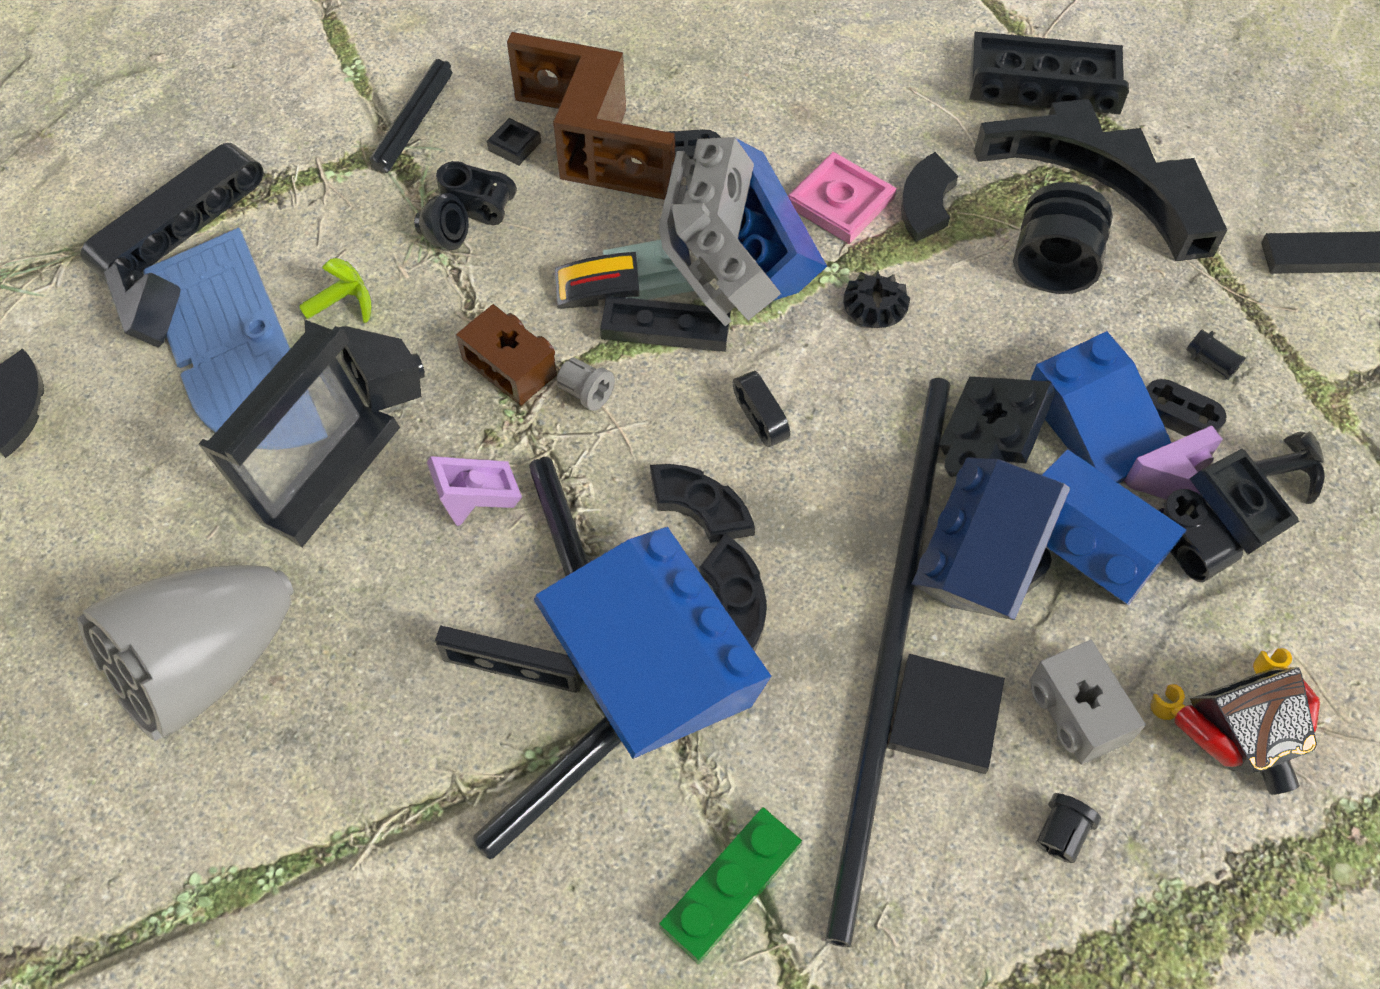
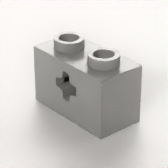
M1092 639L1040 661L1030 678L1031 690L1036 702L1041 708L1048 709L1057 724V734L1060 742L1068 752L1075 754L1081 765L1131 743L1146 726Z

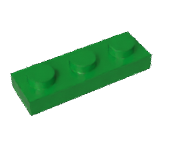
M762 807L659 923V928L699 965L801 847L803 840L767 809Z

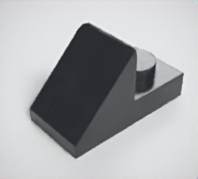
M114 263L104 272L124 333L159 348L165 341L180 296V287L153 273L144 275L138 270L132 271Z

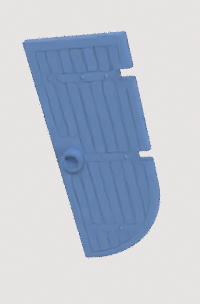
M240 228L229 231L143 270L144 275L153 273L178 285L181 289L166 337L177 367L182 368L193 363L194 367L182 372L180 376L196 414L214 432L223 425L290 350L288 341ZM308 390L257 448H290L326 437Z

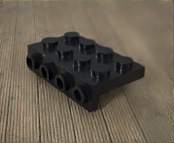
M974 32L969 100L1051 108L1052 103L1090 99L1095 112L1121 114L1129 93V83L1124 80L1123 45Z

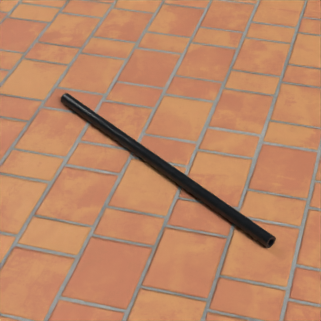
M933 378L929 381L825 937L827 943L840 947L852 946L915 590L912 582L919 567L940 448L939 443L942 437L951 386L950 382L943 378Z

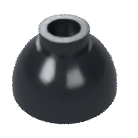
M444 193L436 195L427 201L421 211L415 215L414 226L417 233L424 236L433 246L442 250H456L462 246L466 239L469 221L467 211L461 200L454 194Z

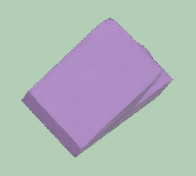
M1213 426L1202 429L1138 457L1124 482L1131 489L1163 499H1167L1173 491L1179 489H1190L1200 495V492L1189 478L1214 461L1212 455L1223 439Z
M430 456L427 461L439 498L457 526L464 522L475 506L514 508L522 498L508 461Z

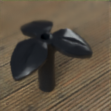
M1296 432L1284 439V442L1295 453L1254 462L1266 477L1297 470L1306 472L1310 478L1306 504H1312L1317 500L1323 488L1325 472L1321 463H1324V457L1320 443L1312 432Z

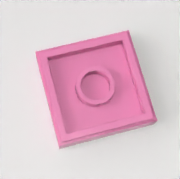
M832 152L788 197L798 214L850 244L895 198L897 188L837 153Z

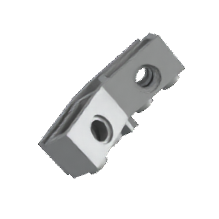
M735 137L698 139L693 159H690L685 151L676 152L659 223L663 250L703 303L724 326L731 322L727 314L735 307L749 321L781 294L738 240L754 163ZM683 177L686 178L687 187L686 185H681ZM689 249L697 258V260L692 264L690 260ZM714 278L716 279V283L719 286L717 290H715L713 286L709 283Z

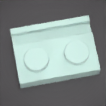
M661 240L603 250V255L636 251L639 297L626 298L649 300L694 291L663 250Z

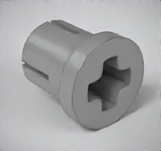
M573 357L560 368L557 375V386L580 399L584 407L595 411L600 409L609 399L614 388L615 378L611 371L605 368L596 369Z

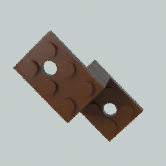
M511 32L507 40L515 101L559 109L553 121L560 179L665 200L675 161V133L622 123L626 113L623 52ZM546 70L554 73L556 77L548 76ZM631 158L639 160L642 164L632 162Z

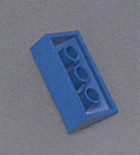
M737 139L754 163L738 240L780 291L781 294L774 300L797 294L821 273L827 265L764 152Z

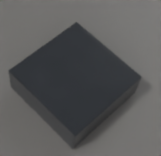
M508 118L487 140L488 151L520 166L541 143L540 132Z

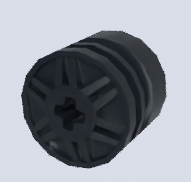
M1073 182L1052 183L1039 188L1029 197L1025 208L1021 232L1013 258L1015 271L1025 283L1041 291L1053 294H1073L1086 290L1098 281L1103 270L1107 250L1106 243L1113 219L1111 205L1101 193L1082 184Z

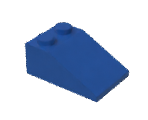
M1108 331L1036 364L1030 380L1051 381L1056 392L1045 421L1072 453L1118 484L1125 481L1138 457L1172 443L1135 363Z

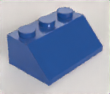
M1067 449L1042 474V476L1059 481L1070 487L1046 547L1124 603L1130 605L1186 532V529Z

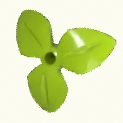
M331 258L322 268L341 280L300 304L299 307L307 319H310L347 295H351L358 299L363 323H367L371 317L372 303L371 296L364 286L365 284L360 274L348 261Z

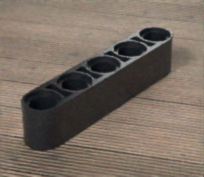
M223 143L90 237L81 249L80 256L82 261L105 281L104 272L114 263L132 271L138 270L143 272L145 268L152 266L252 192L262 181L264 174L262 165L235 144Z

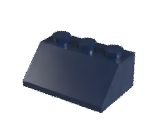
M966 458L963 467L957 474L956 483L947 504L939 515L937 527L927 550L919 561V568L912 585L950 608L1015 620L1070 487L1059 481L999 459Z

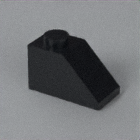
M349 326L340 327L349 339L347 345L341 350L342 361L372 413L422 397L420 379L425 377L422 361L417 353H410L402 339Z

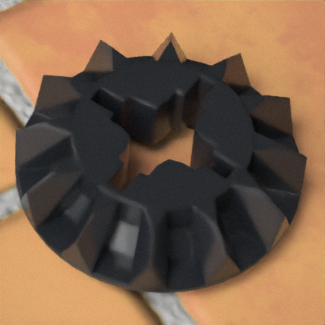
M877 270L870 276L861 272L855 281L849 280L844 293L843 304L848 315L859 324L871 328H886L897 324L905 317L911 297L907 295L906 284L897 283L894 274L884 277ZM874 291H878L882 298L879 308L876 307V302H874L872 296Z

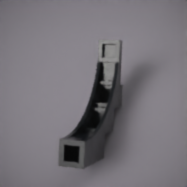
M1090 99L1052 103L1049 114L1045 116L981 123L974 149L978 162L1008 158L1030 159L1056 164L1094 178L1121 194L1144 213L1166 241L1175 262L1214 257L1227 232V227L1195 158L1156 162L1141 128L1103 132Z

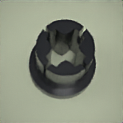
M1054 793L1048 803L1051 812L1036 840V845L1061 861L1075 863L1090 830H1096L1102 818L1098 812L1082 801L1065 794Z

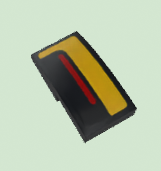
M636 251L596 256L555 267L558 309L599 306L598 300L606 299V296L639 297Z

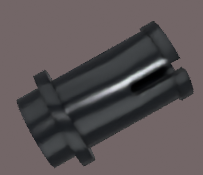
M1203 329L1200 330L1186 348L1192 354L1190 358L1193 361L1196 358L1200 359L1222 374L1225 379L1229 380L1243 364L1246 357L1241 356L1214 338L1215 332L1207 333Z

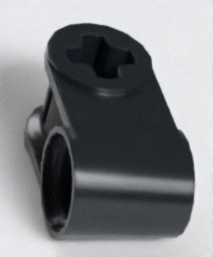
M451 161L441 165L436 173L439 194H454L463 203L468 218L478 220L487 225H499L503 221L505 216L504 208L507 202L515 197L517 192L516 184L506 174L477 168L459 161Z
M1190 489L1173 491L1166 499L1164 508L1158 510L1186 529V532L1170 552L1191 579L1203 583L1242 558L1243 548L1220 518L1207 505L1204 498L1197 492ZM1193 505L1194 510L1188 515L1186 512Z

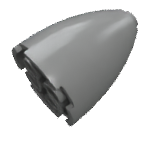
M253 565L213 566L178 572L120 591L83 610L84 614L77 617V622L84 644L97 670H104L111 686L121 697L118 699V703L135 724L148 737L156 741L161 737L170 736L197 718L224 696L248 672L279 630L291 606L290 596L294 591L291 582L280 570L275 572L267 566Z

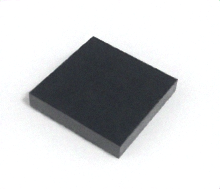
M1243 449L1205 467L1189 478L1247 555L1300 522L1289 505Z
M909 654L903 674L888 749L986 774L991 760L1005 678Z

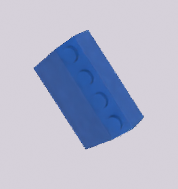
M668 527L626 540L535 595L534 602L632 759L751 708L772 677Z

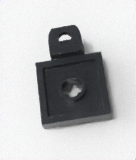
M969 376L939 443L944 455H947L944 465L947 474L950 477H957L966 458L999 459L1005 462L1026 464L1056 394L1052 382ZM995 415H1006L1005 417L997 418L995 423L990 424L989 420Z

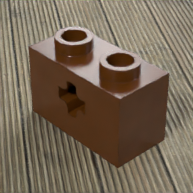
M494 304L456 334L462 360L520 406L557 376L554 357L555 350L550 342L542 336L536 337L525 329L518 317L512 313L506 314Z

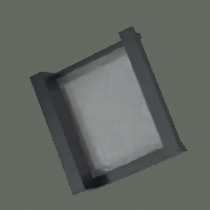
M305 319V333L208 441L202 439L199 442V446L262 526L292 539L296 545L302 548L400 429L393 416L380 411L372 413L371 409L364 405L336 359V356L349 342L344 330L337 326L329 329Z

